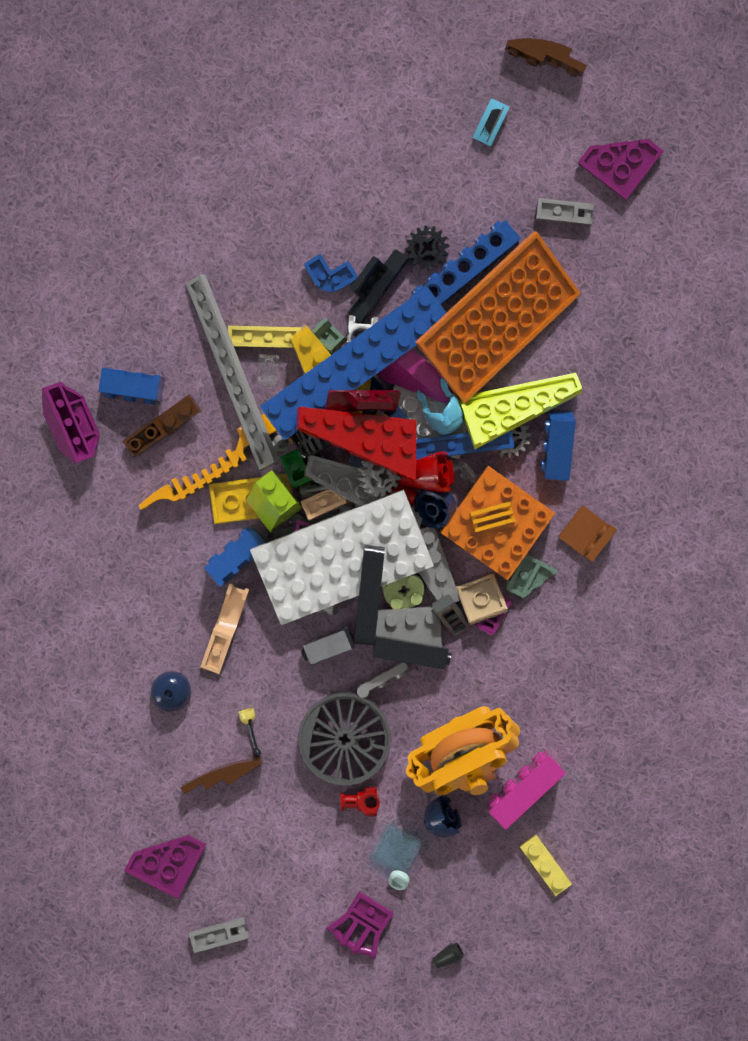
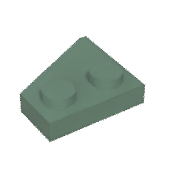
M526 554L504 588L524 598L534 588L542 585L550 576L555 575L558 570Z

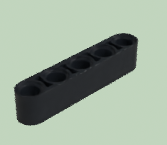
M364 545L354 644L375 646L385 547Z

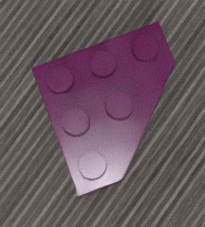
M648 138L638 141L593 145L588 148L577 164L622 199L626 200L663 153V150Z
M188 834L134 851L124 871L178 899L206 843Z

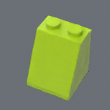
M272 470L255 482L246 499L270 533L302 509V506L285 483Z

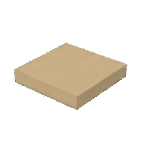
M494 573L456 587L470 625L508 612Z

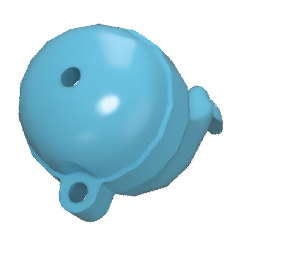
M441 378V388L450 399L442 414L430 413L426 396L419 390H417V397L422 402L423 415L429 426L436 433L447 435L461 427L463 413L457 397L449 391L447 383Z

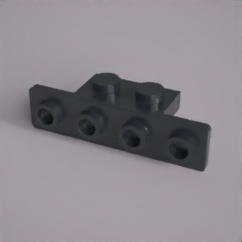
M395 249L384 264L373 256L349 288L359 299L348 315H354L355 320L363 324L409 261L408 256Z

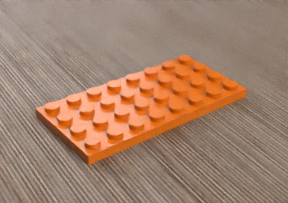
M534 231L415 343L456 396L463 403H466L581 293L539 233Z

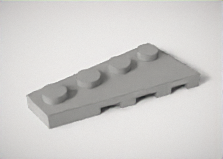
M433 606L378 610L376 635L442 647L441 619L436 614Z

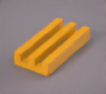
M510 502L470 512L475 532L516 522ZM507 507L508 510L479 519L475 517V515ZM506 515L510 517V519L480 527L477 524Z

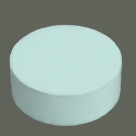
M399 870L391 872L388 879L389 885L396 890H405L410 881L409 876Z

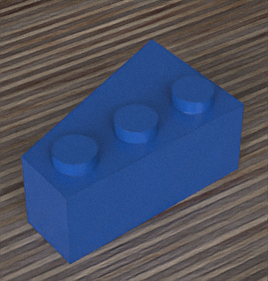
M102 368L98 392L104 393L103 397L115 399L116 395L124 396L123 400L135 402L137 398L143 399L144 404L156 405V402H161L165 378L160 375L153 376L139 372L134 373Z
M552 409L548 411V421H545V433L547 435L546 440L543 441L545 460H541V472H544L545 479L570 480L576 425L573 411Z
M246 527L238 534L240 538L236 542L231 540L223 547L225 551L220 555L216 553L208 560L209 564L204 569L219 586L224 585L254 559L250 551L252 548L266 543L254 527L251 529Z

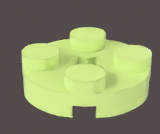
M413 574L384 585L383 594L393 609L412 608L422 602L424 585L420 576ZM401 586L409 588L406 593L398 592V590H401Z

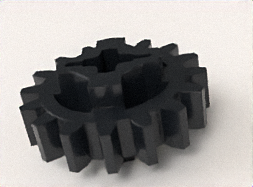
M425 225L423 231L418 227L416 229L417 234L410 233L412 240L406 241L410 247L405 248V251L411 253L408 258L409 260L414 259L413 266L417 265V263L420 264V270L427 266L428 271H430L431 265H434L437 269L439 267L438 262L443 264L445 262L443 256L449 255L445 249H448L450 244L444 243L448 238L447 236L441 237L442 230L435 232V226L428 230L427 225ZM423 235H432L431 238H426V239H424V238L421 237V236H423ZM438 241H439L440 244H441V252H440V253H439V251L436 249V244H437ZM415 243L419 247V252L417 255L414 252ZM432 243V246H431V250H432V251L430 252V251L428 250V251H426V252L423 253V250H424V246H423V245L425 244V245L427 246V245H429V244ZM426 257H431L434 259L432 261H423V259Z

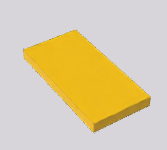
M287 473L279 474L278 476L292 493ZM262 477L209 484L214 524L259 518L246 499L255 482Z

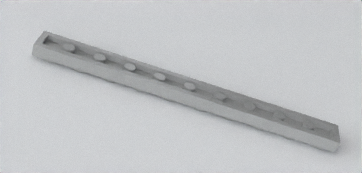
M200 274L187 282L186 285L259 470H264L279 462L206 275Z

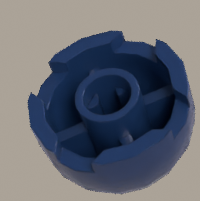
M424 490L416 497L414 509L415 513L418 512L423 519L421 522L429 528L439 529L445 526L456 512V501L449 491L436 492Z
M176 671L164 672L158 675L151 686V698L154 704L167 712L182 709L189 702L192 694L188 679L182 673Z
M445 795L435 798L427 805L424 814V826L437 837L447 838L460 833L458 829L462 827L458 810L455 809L453 811L449 804L452 800Z

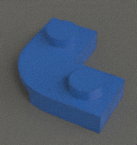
M321 253L303 264L315 285L326 292H337L353 283L358 277L349 260L331 271Z

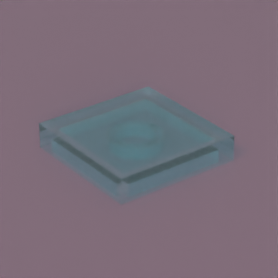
M387 822L369 859L392 871L399 870L407 874L424 841Z

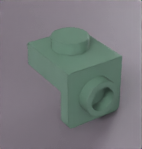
M327 318L318 322L312 330L314 335L332 354L347 341Z

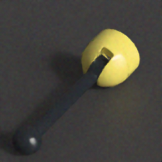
M254 708L241 710L238 712L239 718L242 723L248 725L254 748L253 755L259 757L261 751L257 747L252 728V722L255 720Z

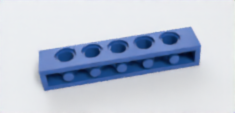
M506 220L502 223L497 221L490 227V233L486 236L483 233L476 238L474 246L470 249L467 246L460 251L458 259L455 261L451 259L442 266L444 270L439 274L435 272L427 278L428 283L425 286H417L411 292V297L425 287L429 289L434 288L438 292L436 299L442 305L515 246L521 238ZM498 237L501 245L498 247L492 246L490 239ZM482 250L485 253V258L482 260L476 259L474 252ZM460 263H467L470 270L463 273L458 269V265ZM444 276H451L454 279V283L450 286L445 285L442 281Z

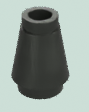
M457 942L454 944L450 943L433 957V962L437 968L460 962L461 958L464 957L463 950Z

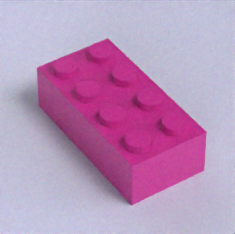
M546 750L543 753L539 751L532 758L533 762L528 767L524 765L517 772L518 776L513 781L509 779L502 786L503 790L499 794L494 793L487 800L488 804L486 806L489 813L505 830L566 774Z

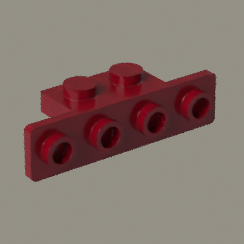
M329 390L324 408L334 411H375L376 409L380 411H395L398 407L401 392L399 390Z

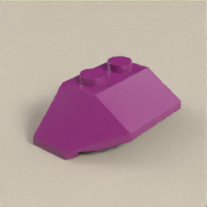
M62 382L42 388L43 415L59 451L74 464L94 457L100 433L84 397L65 386Z

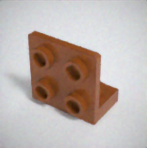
M582 505L558 537L588 561L593 562L617 529L607 524Z

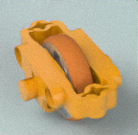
M479 707L463 716L453 718L449 723L422 736L420 739L421 747L413 750L408 755L409 764L406 768V774L414 781L416 786L426 793L435 791L437 795H445L460 788L465 792L470 791L472 795L483 794L488 790L487 782L496 778L495 770L507 763L505 755L518 748L520 727L501 708L491 711L489 707ZM431 759V765L434 771L432 774L431 771L423 764L425 761Z

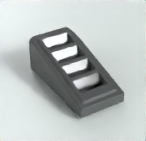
M449 594L432 604L436 614L454 638L471 628ZM462 621L461 624H459L458 626L452 628L453 626H455L456 624H458V623H460V622Z

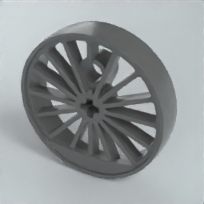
M339 692L321 698L309 708L300 725L298 744L301 756L311 772L328 783L347 786L361 783L371 778L380 770L389 754L391 733L384 713L373 701L366 697L361 698L356 693ZM340 699L352 700L346 728H344ZM336 700L341 729L325 706L330 701ZM359 701L365 704L366 707L349 729L354 702ZM321 707L336 730L317 718ZM368 708H371L377 714V717L353 731ZM377 720H381L384 728L383 731L357 734ZM315 722H318L333 734L313 730ZM312 734L333 738L331 740L311 743ZM344 734H348L347 737L350 741L347 740L346 743H342V739L339 736L343 737ZM385 735L384 746L374 744L372 736ZM361 738H368L370 746L367 748L360 747L359 740ZM334 743L310 758V747ZM337 746L320 770L313 761ZM341 748L335 776H331L324 771ZM353 748L376 764L367 771ZM372 748L383 750L379 760L367 752ZM344 749L350 778L338 777ZM348 749L363 770V774L353 777Z

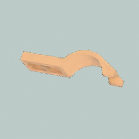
M329 489L300 502L308 521L343 505L352 503Z
M229 583L220 615L201 664V668L217 674L221 672L249 592L247 588L242 590L234 587L233 583Z

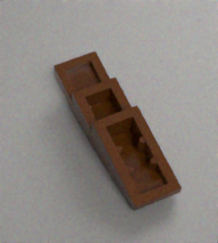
M259 757L219 766L183 784L181 790L184 794H187L200 784H203L207 790L223 779L227 785H230L262 764L263 760Z

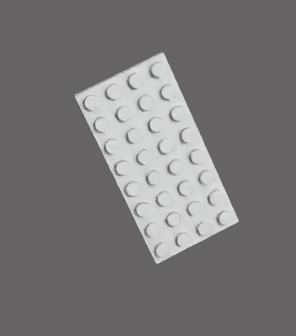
M404 489L250 550L281 625L358 596L364 545L385 547L381 587L434 566Z

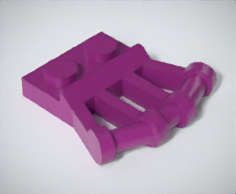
M359 891L347 911L328 924L326 929L328 932L331 931L339 942L338 945L349 948L350 952L354 955L356 953L368 955L370 958L375 959L379 937L394 912ZM348 918H352L351 925L343 935L338 926ZM358 923H360L365 929L357 942L354 943L349 937ZM373 931L375 935L372 948L361 946L369 932Z

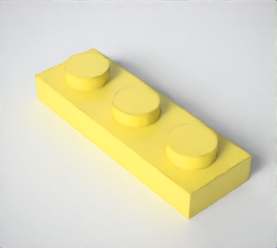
M536 834L520 845L522 851L555 896L572 885Z

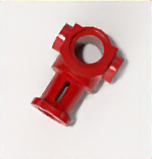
M368 786L365 787L364 791H358L357 794L353 795L340 793L341 811H344V809H357L358 812H364L367 817L377 816V810L380 807L377 787ZM368 797H374L377 803L374 806H368L365 800Z

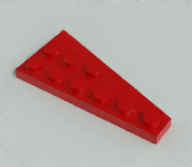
M308 407L297 408V430L332 443V446L337 448H343L349 451L350 454L376 466L380 465L389 469L390 472L396 475L400 474L411 482L416 481V420Z

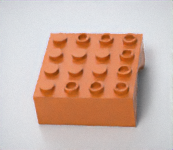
M486 466L456 508V512L451 520L442 528L440 533L508 580L550 522L555 512L490 466ZM506 502L511 503L516 522L475 532L470 512ZM507 507L475 515V517L479 519L508 510ZM506 515L477 524L480 527L510 519V517Z

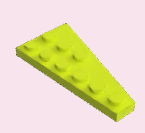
M572 373L475 393L466 403H463L458 398V403L474 449H477L581 394L582 386L577 374Z

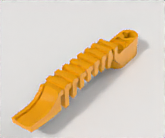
M265 414L261 415L268 434L271 435L277 432ZM241 426L236 429L240 436L236 450L233 452L230 449L225 451L230 460L226 461L223 457L218 458L222 466L218 469L216 464H211L210 467L213 472L210 474L208 470L203 469L201 471L204 476L203 479L200 478L199 474H193L192 477L196 482L195 484L191 483L189 477H183L182 480L187 487L185 490L178 478H174L171 481L178 492L177 495L174 494L170 484H167L147 497L138 505L139 508L144 510L161 499H169L174 502L180 499L184 500L188 498V494L196 493V489L204 488V484H210L214 482V478L222 477V473H228L232 467L240 466V458L242 462L248 460L244 451L250 445L243 427Z

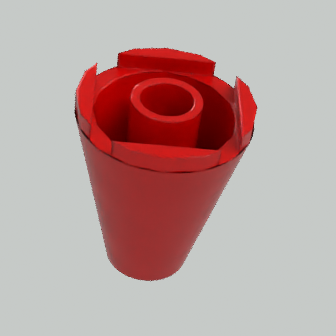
M439 451L417 459L416 481L411 482L406 477L397 474L401 479L396 480V482L403 487L448 492L452 489L449 488V485L454 483L452 460L448 461L446 456H449V454L445 451Z

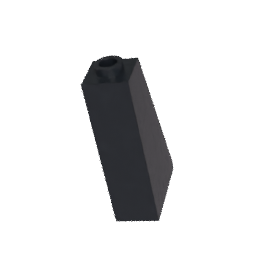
M376 635L373 649V657L439 669H445L446 665H450L452 653H448L449 649L446 647Z

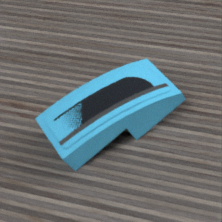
M491 98L473 138L491 146L510 107Z

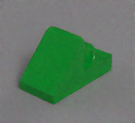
M298 449L280 456L292 488L311 481V479L304 476L306 465Z

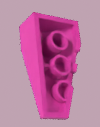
M413 349L377 374L381 379L390 384L416 393L419 390L426 397L445 404L449 401V398L441 388L440 379L442 376L434 366ZM448 385L449 391H450L452 394H454V392L452 391V389H451V388L449 387V385Z

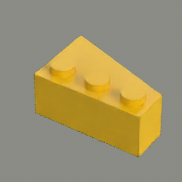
M306 325L290 337L304 374L331 356L329 351Z

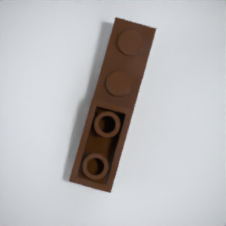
M520 38L508 40L505 49L508 50V54L516 58L521 56L526 59L528 64L535 67L537 65L542 66L544 60H547L548 64L552 67L559 68L560 66L566 69L567 74L573 77H582L587 66L569 56L572 48L553 41Z
M189 394L122 442L133 458H135L185 425L202 410L191 394Z

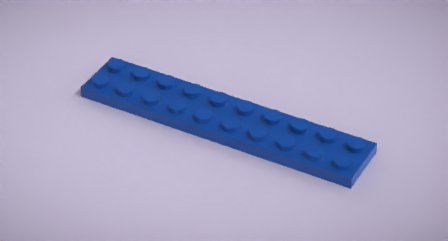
M425 287L266 401L259 408L284 441L299 431L296 429L298 407L325 409L329 390H356L417 346L415 342L446 314L445 310L429 288Z

